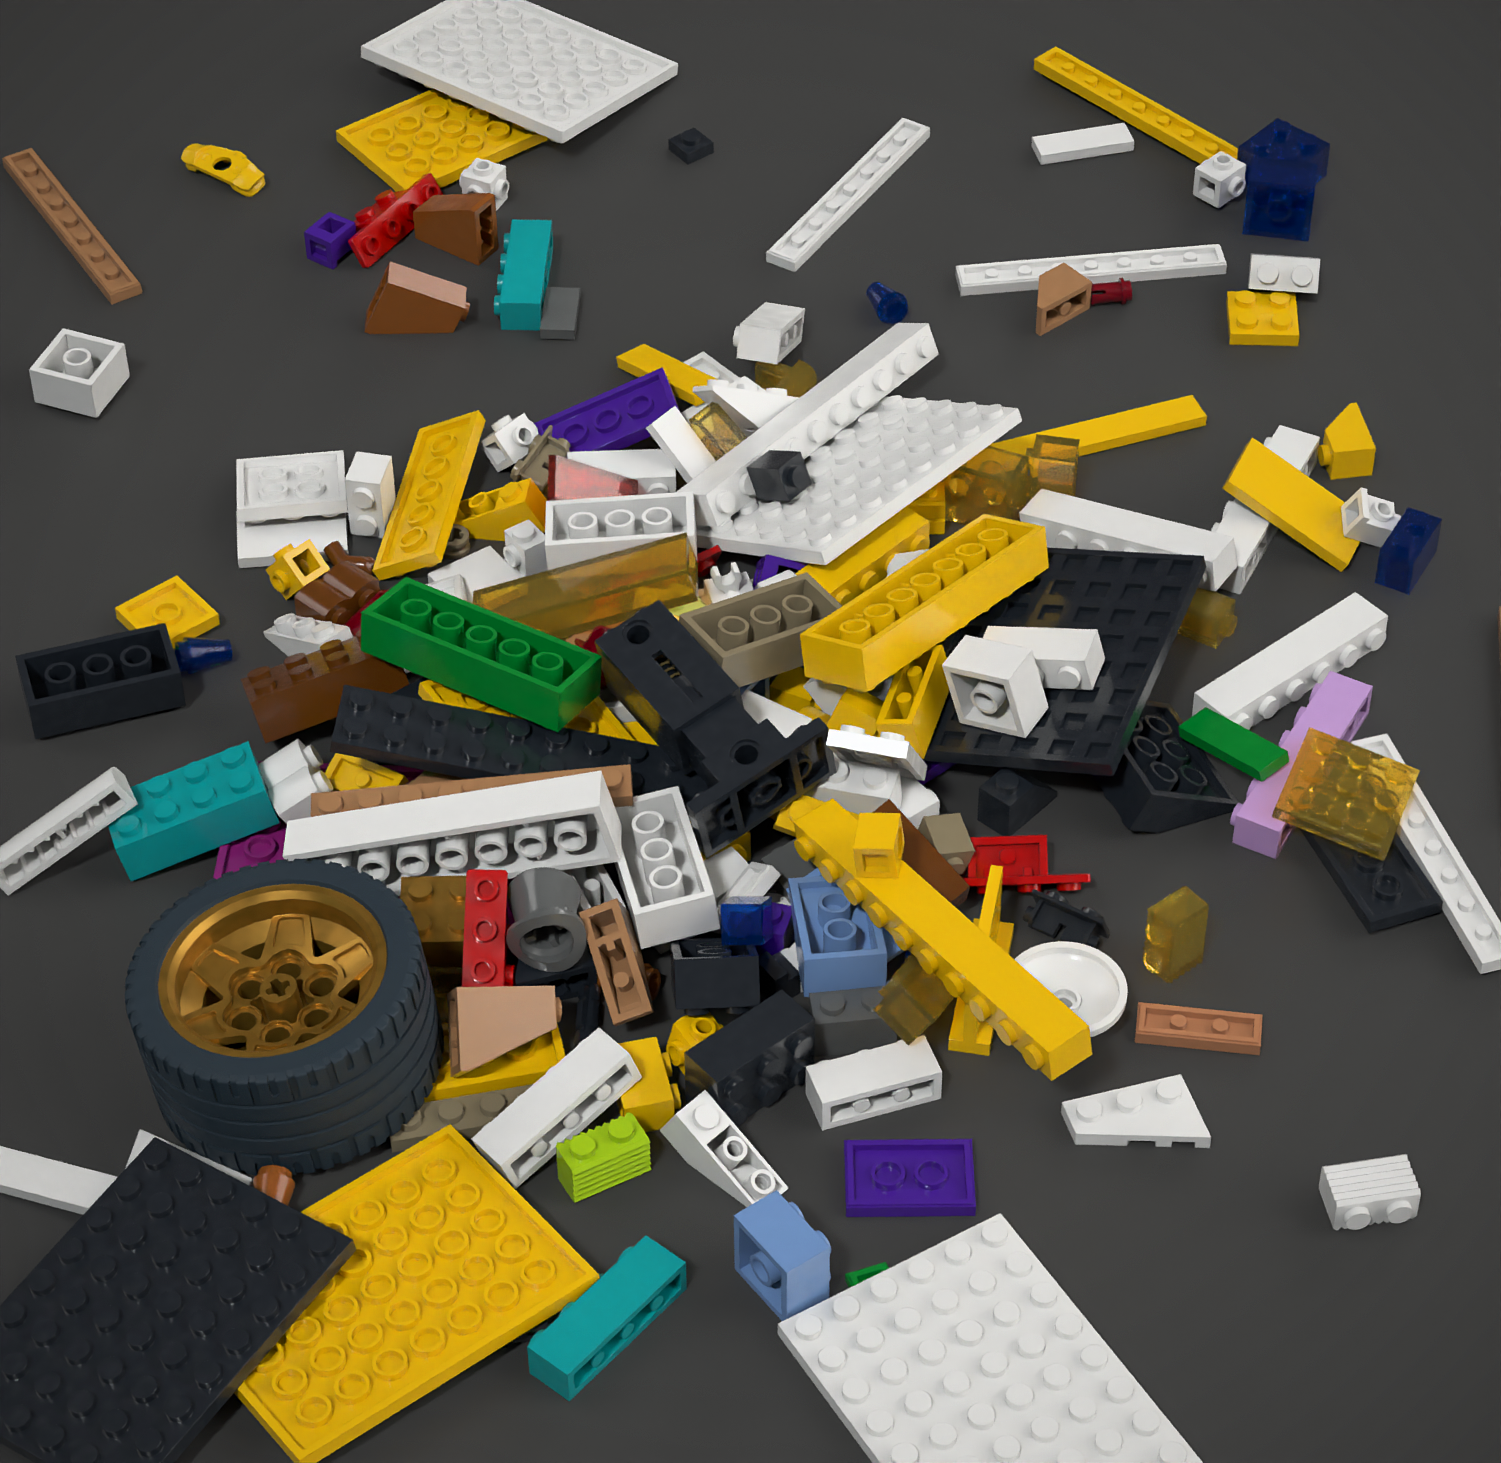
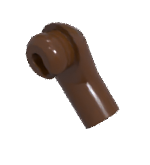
M334 541L323 549L333 566L343 561H349L368 574L374 575L372 571L375 563L374 558L370 556L348 555L339 541Z

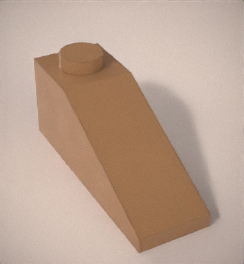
M616 898L579 912L580 918L585 925L587 941L613 1025L616 1027L653 1013L654 1009L641 948L628 910Z

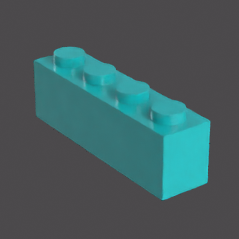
M512 219L510 233H504V253H501L500 260L501 274H498L497 278L498 295L494 297V315L500 316L501 330L540 331L545 292L549 283L553 254L552 220Z
M647 1235L634 1247L629 1246L626 1248L615 1265L605 1274H599L600 1279L575 1302L566 1304L561 1310L559 1317L545 1330L541 1329L535 1333L527 1346L529 1373L568 1401L573 1399L687 1289L686 1262Z

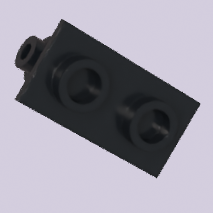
M1035 889L1032 890L1031 893L1036 906L1035 908L1028 906L1023 915V921L1028 922L1029 928L1054 938L1059 928L1063 926L1066 929L1060 938L1061 941L1081 943L1095 949H1099L1102 938L1098 937V935L1109 938L1110 934L1104 917L1097 911L1088 907H1082L1081 910L1068 905V901L1064 897L1052 891H1047L1044 894Z

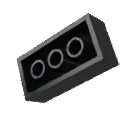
M165 623L15 656L35 739L186 705L181 672Z

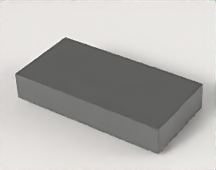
M546 287L540 325V339L575 340L580 304V288Z

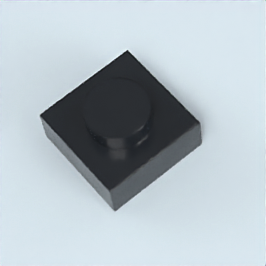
M696 128L686 130L668 139L669 150L687 165L714 153V142Z

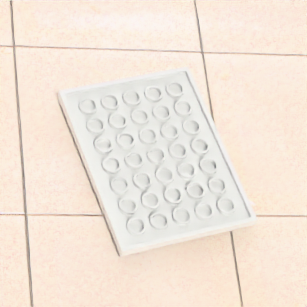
M445 0L361 46V58L373 62L376 66L385 67L402 77L420 82L427 88L436 89L447 94L450 98L464 101L473 105L476 109L485 110L502 120L513 122L524 127L527 131L536 132L553 142L561 144L676 76L678 72V63L526 0Z
M900 395L885 396L804 459L812 482L809 487L789 502L758 500L755 497L718 527L696 525L697 547L710 549L719 545L722 551L756 556L768 554L792 561L827 565L1022 422L1018 408L1002 407L1000 404L988 406L977 405L975 402L926 400L924 397L910 399L902 398Z
M1001 1213L778 1323V1335L872 1463H1203Z

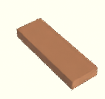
M1138 1002L1135 1043L1260 1055L1263 1015Z

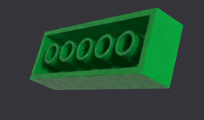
M408 577L402 579L361 612V651L409 670L414 674L438 682L445 687L474 697L479 701L503 709L510 714L539 724L546 729L559 732L600 695L601 655Z

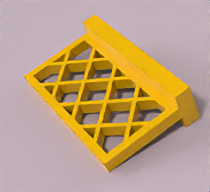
M991 865L980 919L974 918L973 923L1006 953L1010 954L1014 923L1000 922L1003 866ZM957 997L949 1035L948 1050L989 1056L994 1028L986 1021H979L972 1013L969 1005L960 997Z

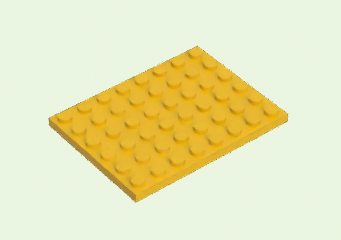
M449 1124L301 1211V1213L353 1239L356 1251L234 1393L294 1463H317L558 1313L569 1302H575L600 1279L599 1274Z

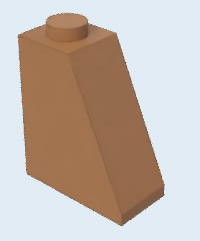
M555 986L456 987L447 993L451 1077H460L557 1028V1022H560L562 1016V1004L560 998L555 997Z

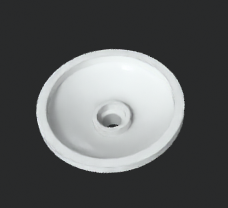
M1057 941L1029 948L1014 959L1089 1025L1090 1037L1101 1034L1112 1027L1125 1010L1128 993L1125 976L1116 962L1098 949L1076 942Z

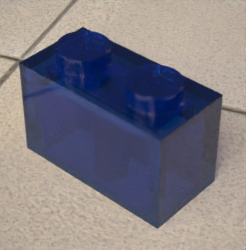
M1407 507L1379 551L1375 583L1409 595L1437 552L1442 519Z

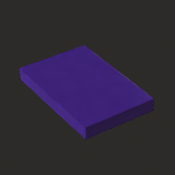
M972 1139L844 1140L846 1217L976 1216Z

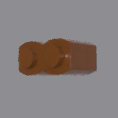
M349 561L340 562L329 569L321 579L309 582L294 596L296 616L312 617L315 620L331 621L334 624L343 625L380 591L379 580Z

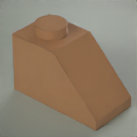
M1062 263L1040 275L1036 333L1041 336L1090 309L1092 281L1066 263Z

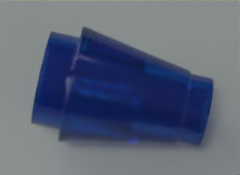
M874 282L868 287L866 295L882 322L896 324L906 317L908 302L903 294L887 287L881 282Z
M184 637L183 641L175 642L174 653L180 672L187 671L188 674H192L232 661V646L229 639Z

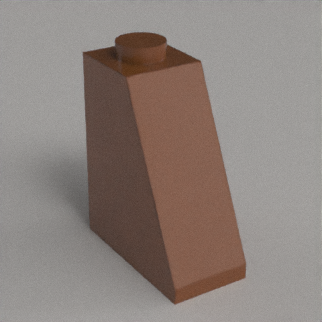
M491 193L433 195L413 211L415 239L478 266L499 249L495 195Z
M389 262L367 308L364 332L368 334L453 333L458 322H464L469 312L470 302L466 301L467 287Z

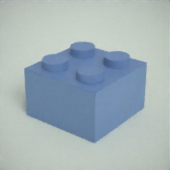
M776 1190L734 1215L735 1270L781 1321L829 1298V1281L831 1280L830 1243L821 1231H814L804 1220L801 1210L795 1203H788Z

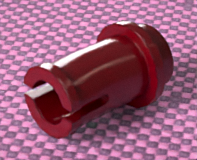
M1119 278L1117 282L1092 283L1091 294H1103L1091 295L1090 304L1121 302V305H1125L1126 301H1132L1131 281H1124L1123 278Z

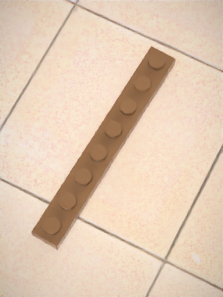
M629 764L311 793V817L595 771H602L615 807L634 806L632 771Z

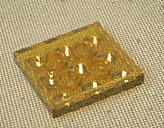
M1309 727L1272 817L1384 861L1420 770Z

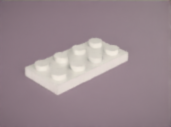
M841 725L840 731L829 729L826 745L840 760L900 769V777L925 781L927 765L919 756V753L910 745V742L904 740L905 736L891 732H881L880 738L865 734V729L851 725Z

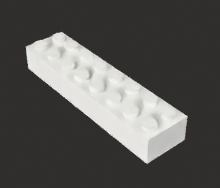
M595 771L289 820L286 827L283 858L288 859V861L307 859V861L311 862L313 859L324 860L328 864L331 861L340 863L343 867L350 866L358 869L359 873L363 871L373 876L374 880H380L386 884L387 888L392 889L400 896L401 877L466 876V872L469 869L506 870L508 879L532 868L547 867L562 871L620 862L622 825L602 771Z

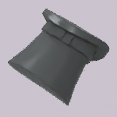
M532 868L518 874L508 886L507 903L515 923L507 930L506 942L511 952L518 959L535 969L546 972L564 971L574 966L584 953L587 941L586 930L582 919L577 915L582 894L579 884L572 876L555 868Z

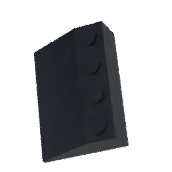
M1147 701L1114 775L1091 774L1104 791L1106 799L1112 803L1120 815L1122 823L1129 830L1135 832L1161 833L1231 813L1239 803L1204 751L1180 737L1178 726L1183 721L1169 703Z

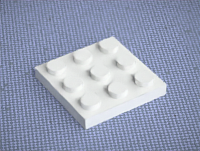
M343 450L236 459L238 522L247 521L257 524L268 519L284 518L286 520H298L303 516L321 515L323 517H334L340 513H348Z

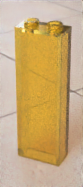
M687 532L475 590L473 591L472 604L561 639L593 630L599 625L608 626L626 621L634 616L638 610L650 606L657 600H660L667 609L698 601V563Z

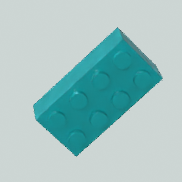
M249 741L130 787L137 805L110 823L108 827L120 861L130 881H133L280 822L270 800L268 788L261 775L259 764Z

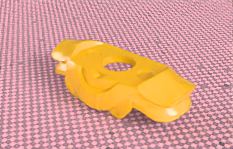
M195 143L187 146L182 153L181 159L186 163L188 170L204 172L229 184L233 190L246 197L256 195L265 185V174L240 151ZM219 161L232 163L225 170L214 169V165Z

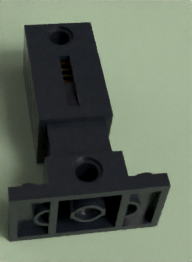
M660 600L638 610L634 616L617 627L607 630L594 641L598 655L602 656V671L608 689L685 776L694 770L707 784L708 790L700 791L691 801L686 803L699 850L706 859L837 773L833 751L826 745L829 730L819 717L807 725L799 726L787 738L778 731L768 718L758 724L744 709L740 688Z

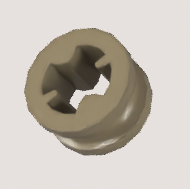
M453 524L443 555L447 559H459L469 553V532L464 526Z

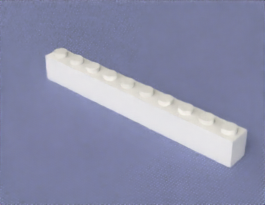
M929 323L895 324L677 492L693 491L696 525L718 527L757 497L746 467L767 451H800L804 460L939 355Z

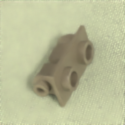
M549 425L542 436L539 434L535 436L530 444L529 454L524 461L519 459L515 463L510 478L513 479V482L532 478L542 492L553 477V472L543 467L546 466L557 471L567 458V452H570V443L564 438H559L558 440L553 438V426Z

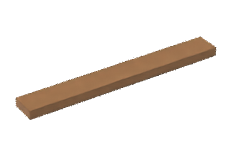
M32 148L2 158L5 170L111 305L142 294L140 282Z

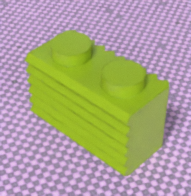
M626 1113L625 1117L619 1116L615 1120L611 1119L610 1123L604 1122L602 1127L596 1125L595 1130L588 1129L587 1133L581 1132L580 1135H573L571 1140L565 1138L564 1143L557 1142L556 1145L558 1179L574 1203L652 1170L650 1167L651 1157L649 1155L651 1154L649 1150L650 1140L632 1113Z

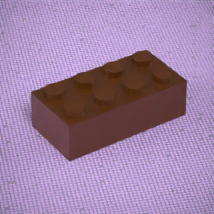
M361 630L353 638L345 641L339 639L328 641L321 645L318 651L307 655L305 653L291 655L284 660L283 664L272 668L268 666L256 668L247 674L248 677L240 679L265 743L337 717L344 685L390 694L409 685L404 668L361 651Z

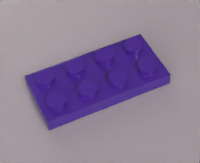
M662 367L534 424L538 429V434L541 436L549 425H552V437L557 440L559 438L566 439L570 443V452L621 450L651 437L646 427L674 406H676L679 412L680 409L668 377ZM567 458L557 471L549 468V471L553 472V478L567 473Z

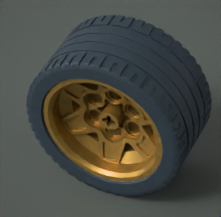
M282 859L276 860V863L266 861L258 863V866H244L239 868V871H229L221 874L222 877L210 879L204 882V886H197L189 891L188 896L179 898L173 903L174 906L172 908L168 907L160 915V920H155L148 929L149 933H145L139 942L140 947L136 948L132 956L133 961L130 962L127 970L128 976L125 980L126 991L124 992L127 1016L163 1119H165L171 1132H174L175 1137L185 1144L186 1148L240 1173L246 1171L247 1174L258 1175V1170L267 1165L285 1167L292 1172V1175H297V1172H303L304 1174L313 1173L319 1168H323V1170L335 1167L334 1164L341 1162V1164L353 1160L352 1157L356 1155L362 1156L370 1151L371 1147L374 1145L378 1147L386 1141V1137L397 1133L401 1129V1125H406L414 1116L413 1112L421 1108L425 1102L424 1097L427 1098L433 1089L432 1083L436 1082L439 1075L438 1069L441 1068L442 1054L444 1052V1034L419 932L411 912L407 909L402 899L398 898V895L392 889L387 888L386 884L378 879L374 880L373 876L363 871L359 873L356 868L350 866L343 867L342 864L331 861L328 864L324 860L313 859L312 862L307 861V859H294V861ZM358 999L357 1005L350 1002Z

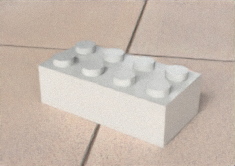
M693 491L546 501L545 551L549 581H572L588 578L608 579L618 576H647L649 574L663 573L682 574L698 571Z
M675 786L633 797L634 806L615 807L622 825L620 862H614L640 948L644 949L720 929L715 895L679 787Z

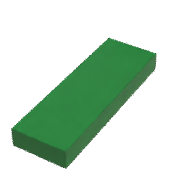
M1207 707L1178 726L1181 738L1261 782L1289 762L1287 750Z

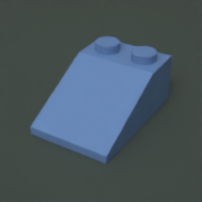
M823 876L788 878L798 970L804 997H809V993L886 986L887 950L882 927H876L864 909L858 904L856 906L852 905L844 895L843 890L834 882L828 883Z

